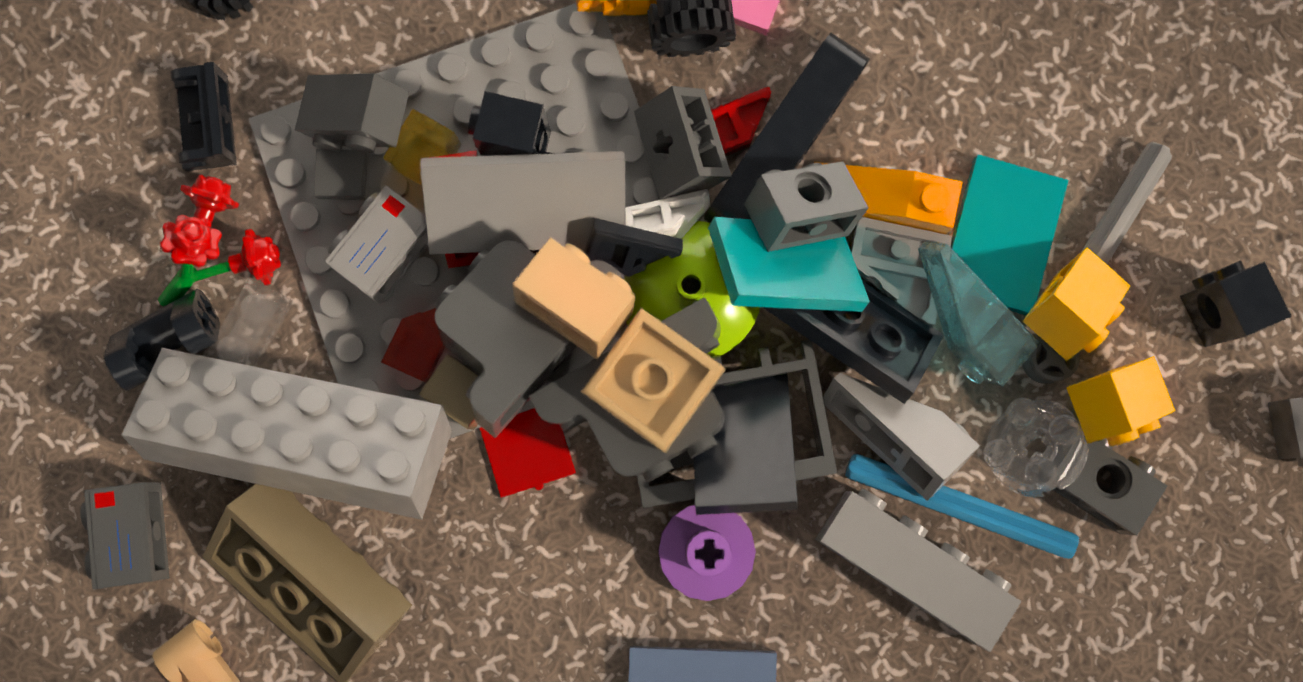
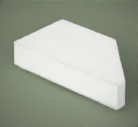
M708 189L626 207L625 225L681 239L711 206Z

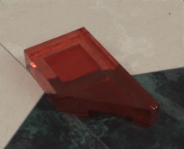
M437 308L402 318L381 363L427 383L445 348L435 321Z

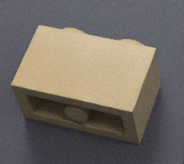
M552 238L546 242L513 283L515 303L595 359L599 358L633 314L635 295L631 293V287L626 281L612 272H607L606 275L590 265L589 258L580 249L571 244L563 246Z

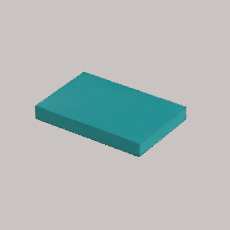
M977 154L973 159L953 232L942 291L1027 315L1038 299L1069 180Z
M714 217L708 227L732 306L862 312L870 302L845 237L768 252L751 219Z

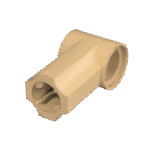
M194 619L153 652V659L157 668L170 682H240L221 657L223 652L221 643L216 636L212 639L209 637L213 632L200 620Z

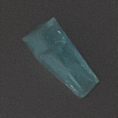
M924 241L918 248L948 349L961 361L957 367L967 378L976 384H981L984 381L1003 387L1040 345L1039 341L948 244Z

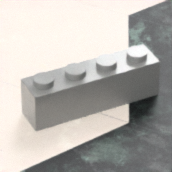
M863 488L858 495L853 491H845L815 540L976 646L991 652L1021 603L1019 599L1008 593L1012 585L990 570L986 569L980 575L968 567L966 564L970 557L954 546L944 542L941 548L937 547L924 538L928 530L909 517L903 515L900 521H897L883 511L887 504L871 492Z

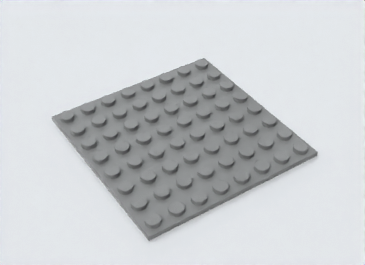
M575 3L376 73L378 76L409 91L397 147H375L374 153H367L365 200L375 192L380 193L385 186H388L425 215L420 169L421 158L477 150L478 156H481L478 149L475 148V143L472 139L473 135L468 134V123L473 106H481L484 91L543 104L551 130L546 152L558 154L624 151L625 208L661 200L653 180L651 167L634 114L639 105L603 12H578ZM302 100L248 118L337 383L428 402L418 394L447 354L467 365L443 345L435 321L437 310L435 304L447 287L452 284L458 286L469 274L470 265L448 269L445 254H430L428 244L385 300L379 304L325 263V260L330 255L328 250L332 241L339 233L344 230L349 231L361 217L359 210L365 200L317 199L314 196L316 149L320 148L312 145L313 138L295 131ZM342 146V149L353 150L346 146ZM688 278L682 283V289L688 294H695L701 288L700 283L694 278ZM626 323L620 329V337L628 327ZM570 355L539 390L569 373ZM531 400L517 414L535 408ZM446 415L452 429L449 439L481 427L478 424L474 430L466 429Z

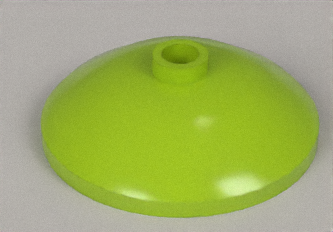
M697 221L681 238L683 239L681 256L673 259L667 256L647 264L646 270L630 277L625 276L624 281L628 283L632 290L631 293L635 295L633 314L626 324L629 326L641 308L661 322L705 297L721 327L718 338L720 345L706 355L709 357L722 356L735 348L747 336L757 319L760 307L732 306L708 229L711 223ZM688 278H694L700 283L701 288L695 294H688L682 289L683 281Z

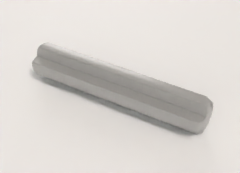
M1150 142L1146 145L1082 251L1088 247L1103 262L1108 264L1171 161L1172 154L1167 146L1156 142Z

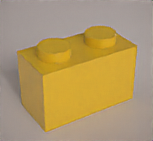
M1086 247L1054 276L1023 322L1068 361L1082 349L1087 353L1092 352L1106 339L1110 333L1106 327L1115 321L1125 309L1120 302L1130 288V285Z
M1154 356L1109 370L1066 387L1087 444L1107 438L1109 446L1112 447L1135 440L1140 437V434L1160 428L1161 425L1158 419L1175 412Z

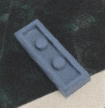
M630 646L628 682H776L777 653L776 651Z

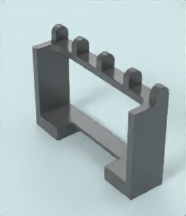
M811 340L800 342L802 360L774 365L771 363L768 347L758 348L760 367L728 373L723 372L714 385L719 386L802 371L818 457L794 461L796 481L837 474ZM720 355L711 357L713 360L722 365ZM643 475L637 476L643 508L695 499L694 479L649 487V483L646 482Z

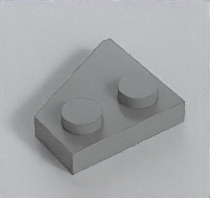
M862 217L854 228L850 247L860 276L884 295L917 316L926 325H935L952 235Z

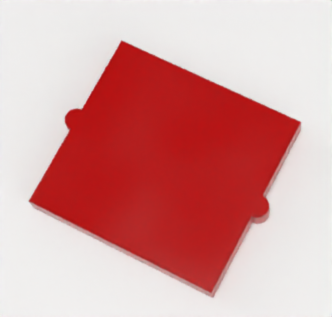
M535 408L516 414L496 438L482 427L479 428L501 498L530 488L542 490L546 483L576 474L568 444L560 425L543 420Z

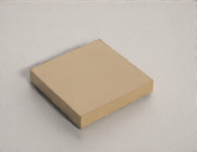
M641 308L581 392L657 448L667 452L726 368Z

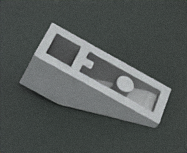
M842 373L834 377L823 396L824 405L927 501L964 466L980 446L969 436L964 427L952 421L944 412L910 399L903 404L881 388Z

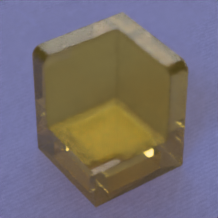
M412 109L401 127L397 147H389L383 159L394 171L422 186L421 158L457 153L462 144L454 131Z

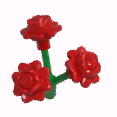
M200 174L191 187L181 185L180 190L190 197V201L196 206L193 217L181 214L177 216L175 223L167 222L162 226L164 238L160 242V249L163 252L171 253V261L175 264H181V268L158 297L160 305L164 307L181 298L196 281L232 271L234 274L248 271L265 286L270 285L274 271L281 267V261L279 260L280 250L273 243L272 238L256 235L252 229L245 230V236L242 238L241 253L229 256L227 262L201 270L194 268V265L203 267L207 262V258L217 259L219 257L218 243L222 238V233L217 229H211L215 213L225 211V209H237L239 203L230 197L231 185L224 183L216 177L206 176L205 178L204 175Z

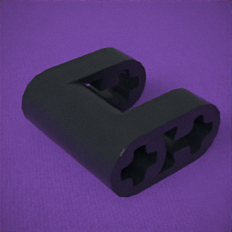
M195 289L111 335L104 352L105 364L119 386L129 391L147 381L162 348L176 350L184 345L190 353L195 355L218 341L220 320L206 295L201 290Z

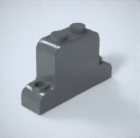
M512 240L498 243L491 251L485 249L480 252L472 261L468 270L469 274L458 286L452 284L447 287L435 304V308H437L435 321L443 345L480 374L468 388L466 396L471 401L476 422L494 438L500 434L530 400L529 395L538 391L577 347L573 342L515 303L513 283L536 255L521 243ZM601 260L590 261V265L606 275L607 272H612L625 280V276L607 262Z
M705 297L661 321L705 354L720 345L718 342L721 331L720 323ZM611 350L600 355L598 359L591 360L529 395L538 415L549 423L559 424L563 432L588 421L612 468L624 476L643 475L646 482L673 469L669 460L687 451L690 458H693L715 446L717 442L713 436L722 429L725 419L723 409L711 389L667 452H663L581 392Z

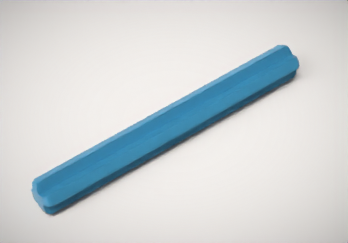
M853 454L846 467L845 476L856 482L1063 558L1071 559L1076 553L1079 537L1072 532L946 486H942L927 501L889 465L859 454Z

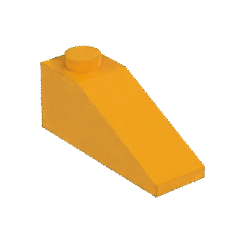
M845 165L869 207L863 217L947 234L953 229L962 181L917 171Z

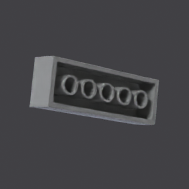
M162 348L122 432V436L144 460L422 520L452 429L443 405Z

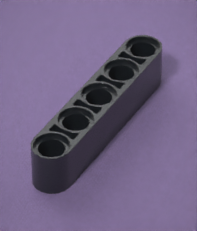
M830 33L731 175L732 177L728 179L704 216V220L711 223L714 217L751 219L744 203L756 185L757 179L764 173L774 169L787 171L798 167L804 158L803 155L807 154L830 120L828 118L833 116L854 85V81H857L868 64L870 57L835 34Z

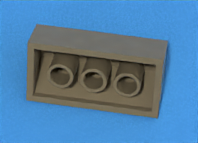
M255 484L228 504L202 556L337 682H349L395 630L412 607V604L403 597V594L395 585L383 579L367 564L365 558L360 553L350 549L331 531L326 522L316 518L296 499L291 491Z

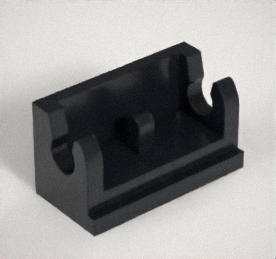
M214 62L171 70V81H174L178 98L183 152L178 153L179 163H182V169L188 172L237 165L228 76Z

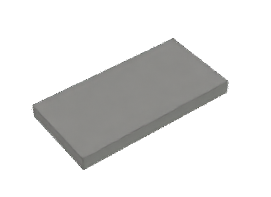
M624 151L421 158L420 169L430 254L482 252L485 249L491 251L498 243L507 240L519 242L529 250H541L550 238L563 246L571 244L577 248H585L595 218L625 225Z

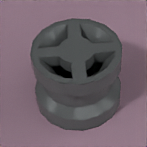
M1041 337L1031 341L1024 348L1021 356L1022 367L1026 375L1033 381L1041 384H1051L1071 377L1080 363L1079 352L1066 361ZM1042 351H1045L1044 360L1042 361Z

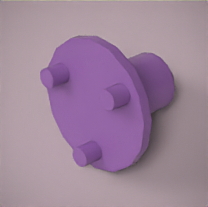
M692 505L671 518L662 532L658 552L662 571L675 589L689 598L711 601L725 598L743 586L753 570L756 550L752 532L741 516L736 513L696 515L695 505Z

